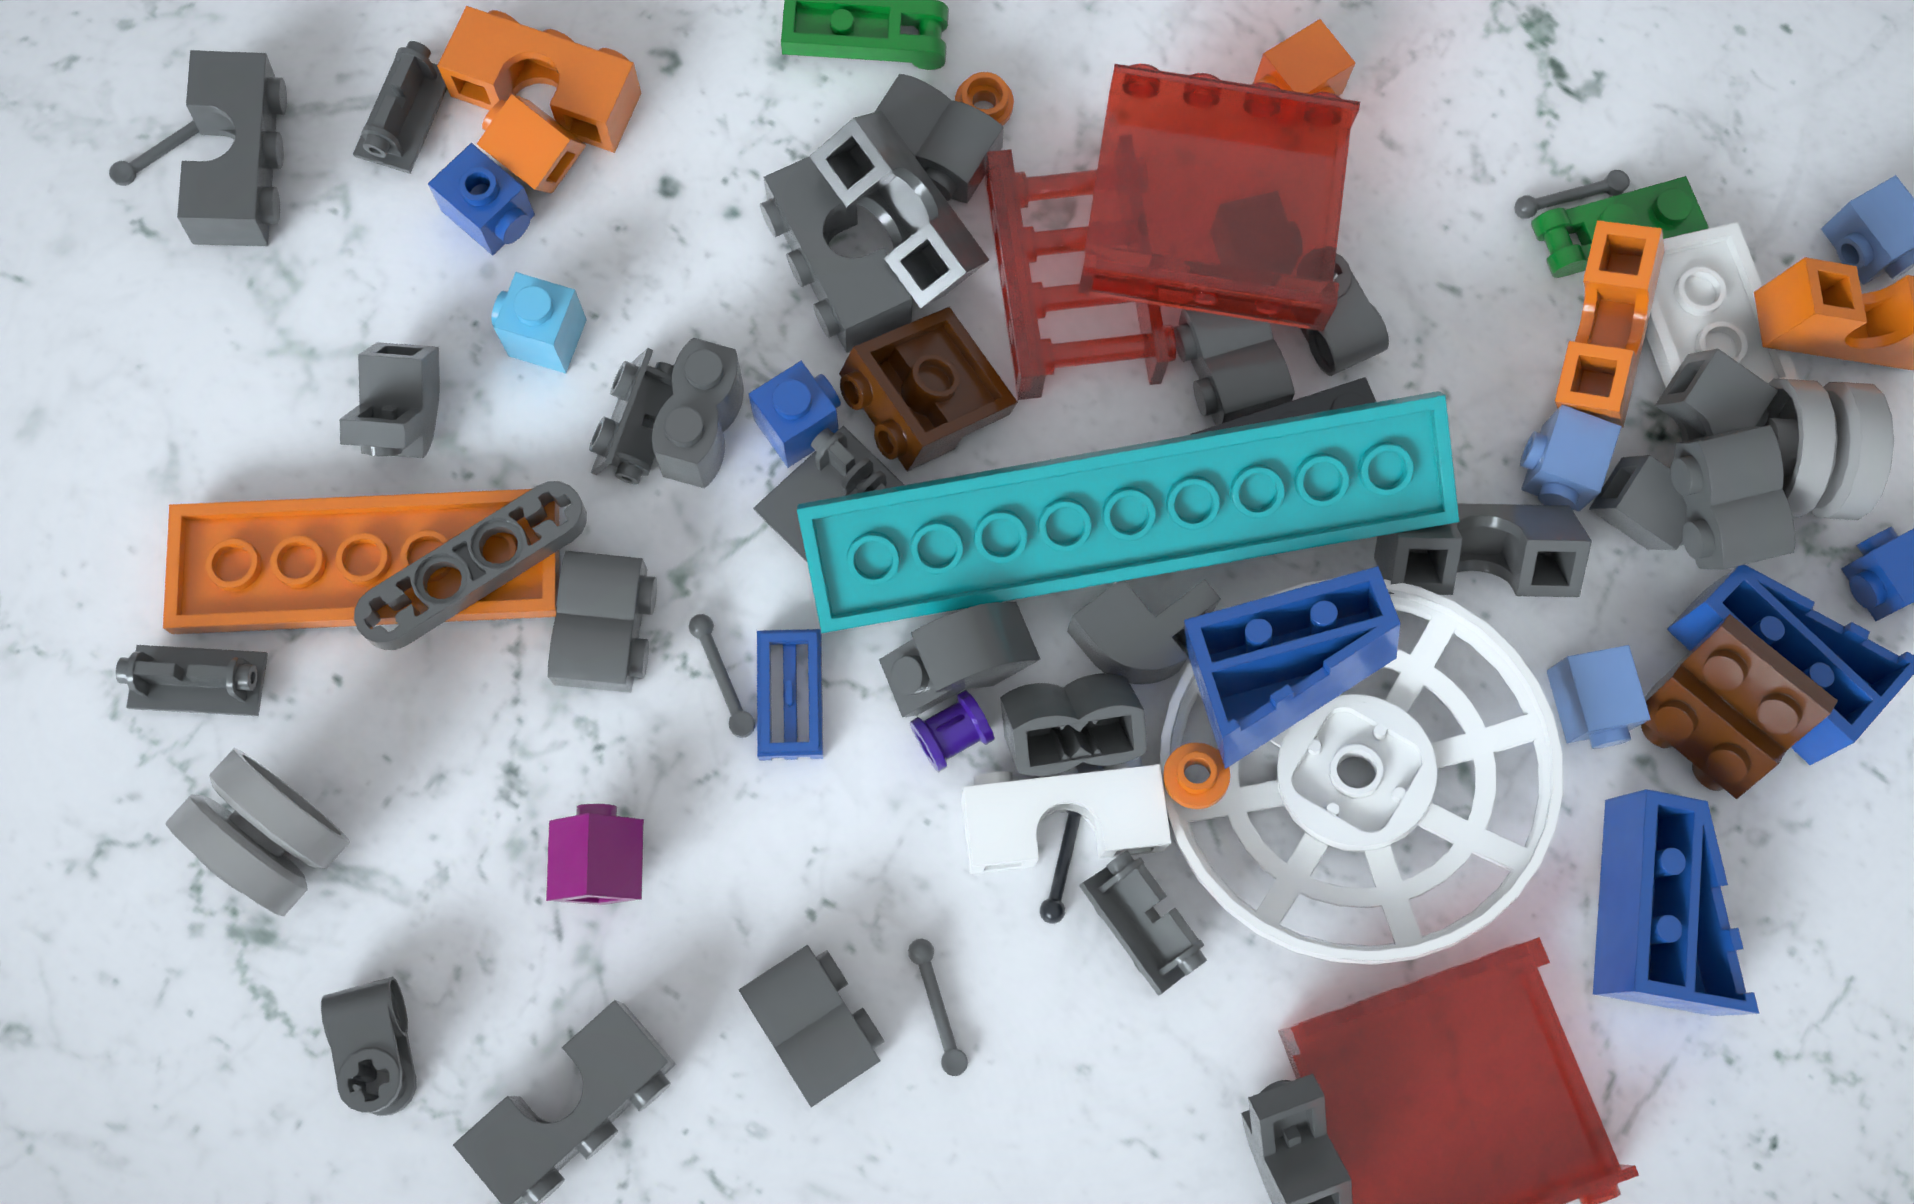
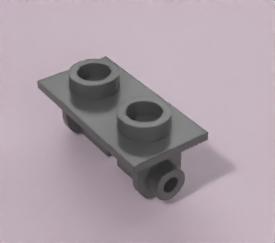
M409 41L406 48L401 47L397 50L393 64L366 125L363 127L353 152L354 157L411 174L447 90L437 67L438 64L431 63L429 60L431 51L425 45L416 41Z
M647 348L632 363L624 361L616 374L610 395L617 397L618 401L611 419L604 416L600 420L589 447V451L597 454L591 470L592 474L597 475L609 465L617 467L615 476L618 479L630 484H639L641 476H648L655 457L652 447V429L643 426L642 422L644 417L655 421L661 407L673 395L672 372L674 368L673 365L665 362H657L655 368L649 366L648 364L653 350Z
M136 645V651L129 658L121 657L118 660L116 679L118 683L127 684L129 687L127 709L259 716L268 653Z
M1127 850L1107 864L1104 869L1081 883L1079 887L1092 903L1097 914L1105 921L1131 957L1138 971L1146 978L1159 996L1181 978L1187 976L1207 961L1200 951L1204 943L1197 938L1176 908L1169 911L1163 917L1159 916L1153 906L1166 898L1167 895L1145 867V862L1142 858L1134 860Z

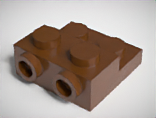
M950 307L854 346L839 373L841 376L840 390L847 405L853 410L864 409L875 425L874 439L881 454L889 460L898 458L907 472L955 450L964 436L1009 416L1018 403Z
M1729 614L1649 690L1644 698L1651 720L1641 724V729L1645 737L1654 745L1660 748H1670L1672 746L1693 763V773L1703 786L1713 791L1724 789L1735 799H1738L1774 769L1789 748L1829 716L1838 700Z

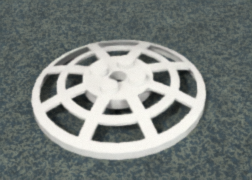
M1384 579L1388 592L1394 593L1389 595L1395 610L1412 613L1430 622L1411 654L1398 649L1397 658L1383 667L1400 673L1385 700L1368 695H1346L1344 692L1270 740V742L1280 747L1277 780L1240 787L1238 779L1239 761L1229 766L1230 783L1224 797L1215 805L1204 809H1191L1178 804L1170 797L1164 785V766L1170 754L1181 746L1189 713L1197 696H1201L1191 663L1187 665L1170 699L1161 734L1160 768L1168 821L1178 848L1198 881L1228 913L1258 935L1294 952L1332 962L1375 965L1414 960L1452 947L1487 927L1517 899L1540 867L1557 828L1564 792L1563 752L1553 712L1538 680L1516 649L1486 621L1455 601L1418 586L1405 583L1391 585V581ZM1326 580L1305 582L1294 587L1270 594L1268 596L1283 593L1286 591L1301 588ZM1453 634L1473 646L1499 672L1516 696L1523 711V716L1485 728L1480 714L1466 694L1444 673L1435 668ZM1423 686L1433 692L1449 708L1462 727L1464 734L1433 743L1430 742L1419 723L1408 714ZM1533 741L1538 761V800L1531 832L1525 846H1521L1486 830L1492 816L1497 792L1494 753ZM1347 758H1362L1372 766L1375 779L1371 784L1363 788L1349 787L1338 776L1337 767ZM1473 760L1475 768V793L1468 820H1465L1431 801L1436 789L1437 769ZM1280 806L1285 807L1292 820L1305 832L1287 863L1280 859L1265 844L1252 825L1247 813ZM1228 817L1234 833L1246 852L1266 873L1276 879L1257 910L1241 900L1217 875L1197 844L1189 822ZM1417 826L1453 844L1449 851L1431 867L1412 878L1402 881L1391 848L1392 844L1405 838ZM1328 847L1350 852H1364L1375 887H1341L1318 881L1310 876ZM1472 853L1510 870L1499 888L1474 911L1442 930L1421 936L1409 900L1419 897L1444 883L1466 863ZM1299 894L1312 900L1339 907L1373 908L1382 906L1394 943L1374 946L1337 944L1301 935L1280 924Z

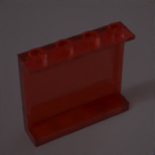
M1138 63L1130 66L1114 64L1078 293L1324 331L1337 306L1339 283L1333 282L1350 130L1359 112L1360 102L1341 99L1338 95L1329 92L1308 94L1282 90L1274 84L1265 82L1250 85L1224 81L1207 73L1186 75L1160 71L1149 64Z
M1540 937L1511 945L1278 1030L1296 1079L1313 1073L1325 1095L1327 1134L1352 1179L1353 1204H1566L1576 1199H1579L1580 1204H1600L1621 1195L1618 1183L1639 1176L1635 1165L1619 1164L1539 973L1537 967L1550 963Z

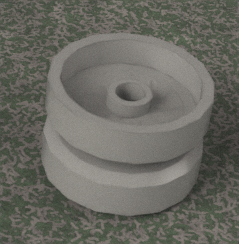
M1771 380L1768 384L1777 389L1778 392L1766 409L1769 412V417L1764 426L1771 425L1779 444L1784 474L1782 489L1788 500L1792 516L1803 517L1811 511L1814 516L1821 518L1859 520L1869 514L1884 492L1892 464L1894 447L1893 422L1885 395L1874 384L1829 382L1822 387L1818 381Z
M234 747L209 775L214 790L234 809V812L232 813L206 796L191 794L165 824L172 834L217 877L262 907L284 917L305 894L308 888L304 874L283 853L287 851L313 868L327 869L350 841L339 828L301 795L264 766Z

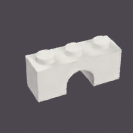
M1140 757L1123 764L1103 766V771L1078 774L1076 766L1063 773L1013 781L1012 772L985 773L975 776L974 785L965 786L962 790L961 801L970 874L1035 867L1039 860L1036 835L1038 824L1050 814L1066 812L1067 810L1081 814V817L1092 827L1096 837L1099 859L1118 857L1127 850L1130 855L1163 852L1171 844L1160 764L1142 766Z

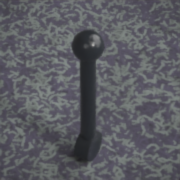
M1069 810L1066 811L1068 817L1049 898L1041 903L1039 911L1041 918L1049 924L1060 922L1065 915V907L1061 900L1082 816L1077 812Z

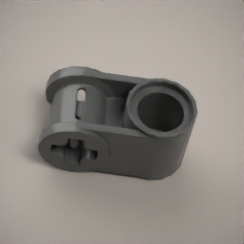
M1321 249L1306 255L1296 270V278L1292 280L1286 291L1285 302L1288 311L1292 314L1305 336L1310 351L1320 369L1326 375L1333 376L1386 351L1389 346L1386 325L1377 309L1369 302L1347 261L1341 255L1329 250Z
M389 977L324 995L321 1000L322 1022L326 1038L331 1047L337 1090L341 1100L350 1109L377 1116L393 1115L403 1110L412 1101L416 1091V1074L407 1034L408 1018L406 1006L397 980L394 977ZM377 1070L389 1073V1082L379 1086L378 1095L367 1093L366 1083L377 1079Z

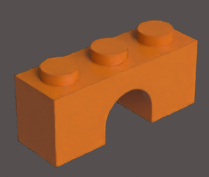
M469 6L465 7L437 65L451 97L488 110L498 101L503 99L507 101L511 94L516 95L520 90L529 85H552L557 88L550 102L555 121L582 142L615 153L642 94L634 62L629 61L621 53L609 48L596 50L575 43L567 35L557 30L545 29L540 31L519 24L513 17L501 11L491 10L487 13Z
M1597 220L1583 279L1585 295L1582 316L1575 341L1568 342L1555 398L1557 409L1563 404L1622 426L1621 428L1624 427L1665 252L1662 228Z
M1805 257L1754 292L1762 346L1765 348L1914 370V276L1906 275L1886 288L1862 294L1857 266Z

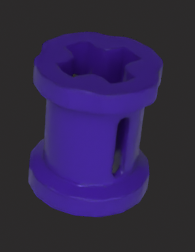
M967 690L957 694L956 703L925 721L919 717L910 721L911 729L920 747L937 772L947 768L948 759L981 741L987 745L995 739L984 713Z

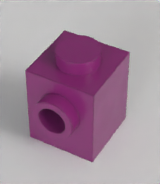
M581 804L577 806L575 816L549 820L546 901L606 905L642 900L644 819L617 816V806Z

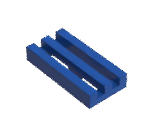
M821 629L757 631V757L759 761L772 760V758L798 760V757L823 759ZM796 644H808L809 742H797ZM771 645H783L784 743H772Z

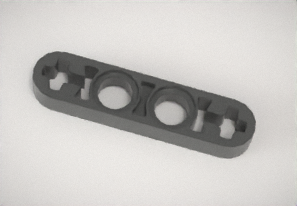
M548 481L534 487L367 591L359 599L355 607L354 622L357 630L372 645L383 650H397L414 642L574 541L583 532L587 521V512L579 494L570 485L560 481ZM552 501H555L559 507L569 505L564 510L568 520L559 526H556L551 519L542 522L547 517L544 507ZM523 517L526 518L540 539L532 545L523 528L517 523ZM497 533L512 534L518 541L515 555L504 563H491L486 561L483 556V547L486 541ZM443 567H452L459 570L462 576L461 585L453 596L446 599H436L429 595L427 590L428 580L436 570ZM411 587L415 595L428 608L422 614L412 604L409 605L412 601L404 593ZM385 605H388L394 611L401 610L395 616L399 626L390 632L381 625L374 627L381 621L377 611Z

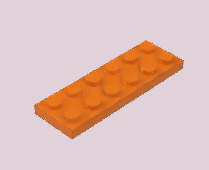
M531 489L169 504L163 629L171 634L356 626L354 622L355 607L359 599L367 591ZM552 501L544 507L547 517L542 522L551 519L556 526H559V506L555 501ZM525 517L517 521L527 534L531 545L540 540ZM509 533L492 535L483 547L485 560L491 563L509 561L517 551V538ZM560 550L445 622L556 617L560 580ZM443 567L436 570L428 580L427 590L429 595L436 599H446L453 596L461 585L462 576L460 571L452 567ZM412 587L404 592L412 601L409 605L412 604L420 614L428 610L415 595ZM388 605L381 607L377 611L381 619L377 625L398 624L395 616L401 610L394 611Z

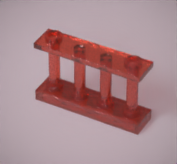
M1131 137L1119 138L1113 168L1026 177L1024 171L1015 172L1011 149L987 152L985 186L1017 400L1041 398L1045 377L1047 375H1054L1055 368L1145 358L1149 385L1161 384L1168 363L1176 359V339L1173 326L1171 324L1163 325L1141 195L1147 194L1146 165L1144 159H1135ZM1117 192L1121 223L1038 232L1034 231L1033 226L1023 227L1021 208H1028L1029 201ZM1126 247L1131 278L1043 287L1041 281L1032 282L1029 263H1036L1037 256ZM1130 302L1136 303L1141 334L1052 344L1050 338L1040 339L1038 319L1045 318L1046 312Z

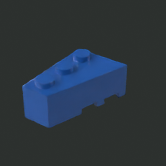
M1747 565L1737 566L1705 589L1667 630L1691 651L1723 619L1731 614L1838 700L1831 714L1791 748L1809 765H1812L1855 743L1914 675V655L1905 652L1899 656L1869 640L1870 631L1853 622L1843 626L1813 610L1815 602Z
M1379 566L1184 620L1187 654L1224 768L1226 769L1397 658L1401 623Z
M1649 789L1605 800L1593 995L1710 1016L1760 1014L1755 993H1746L1736 950L1744 948L1739 928H1730L1720 887L1726 886L1728 883L1708 801Z

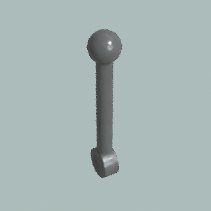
M194 120L130 163L126 161L115 162L109 170L110 178L120 186L131 184L136 178V173L199 132Z
M1613 170L1603 181L1536 199L1530 195H1524L1517 199L1514 210L1518 217L1529 219L1535 216L1537 210L1604 192L1611 196L1620 195L1628 188L1630 179L1624 171Z
M697 614L689 622V631L694 637L700 639L730 711L731 717L728 723L730 731L736 737H748L754 731V719L750 713L743 711L711 635L714 628L712 619L705 614Z
M916 939L909 945L908 956L920 969L944 1049L941 1066L948 1075L959 1076L967 1069L968 1059L964 1052L957 1049L931 963L934 956V947L926 939Z

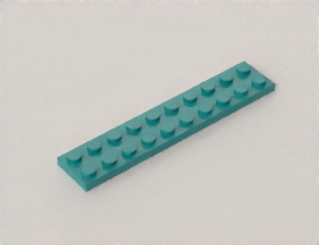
M1439 391L806 502L797 506L821 633L1459 522L1446 395Z

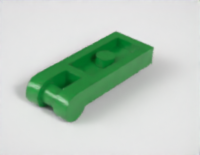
M784 0L781 33L782 55L912 63L920 69H939L946 62L947 46L941 39V35L948 27L949 9L945 3L939 0ZM901 26L915 27L918 30V35L901 34Z
M1686 176L1566 210L1565 208L1551 209L1531 221V226L1537 240L1545 241L1550 256L1547 257L1546 262L1554 278L1565 277L1586 270L1597 220L1662 228L1663 239L1709 228ZM1576 233L1581 246L1579 244L1573 245L1569 234Z

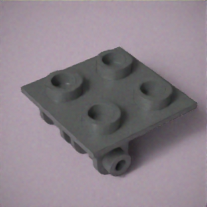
M844 426L836 433H833L829 428L821 431L811 443V447L815 452L753 508L806 562L807 558L797 514L798 504L904 485Z

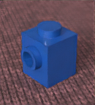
M472 142L428 183L440 210L492 256L505 244H512L526 232L530 220L535 216L524 187Z
M802 360L748 393L754 421L787 468L815 451L811 447V443L821 431L829 428L833 433H836L839 430L836 408L841 406V402L836 391L823 374H819L814 378Z
M1891 526L1856 545L1863 556L1841 568V570L1849 580V587L1853 597L1861 606L1868 609L1875 622L1913 603L1914 528L1898 536Z

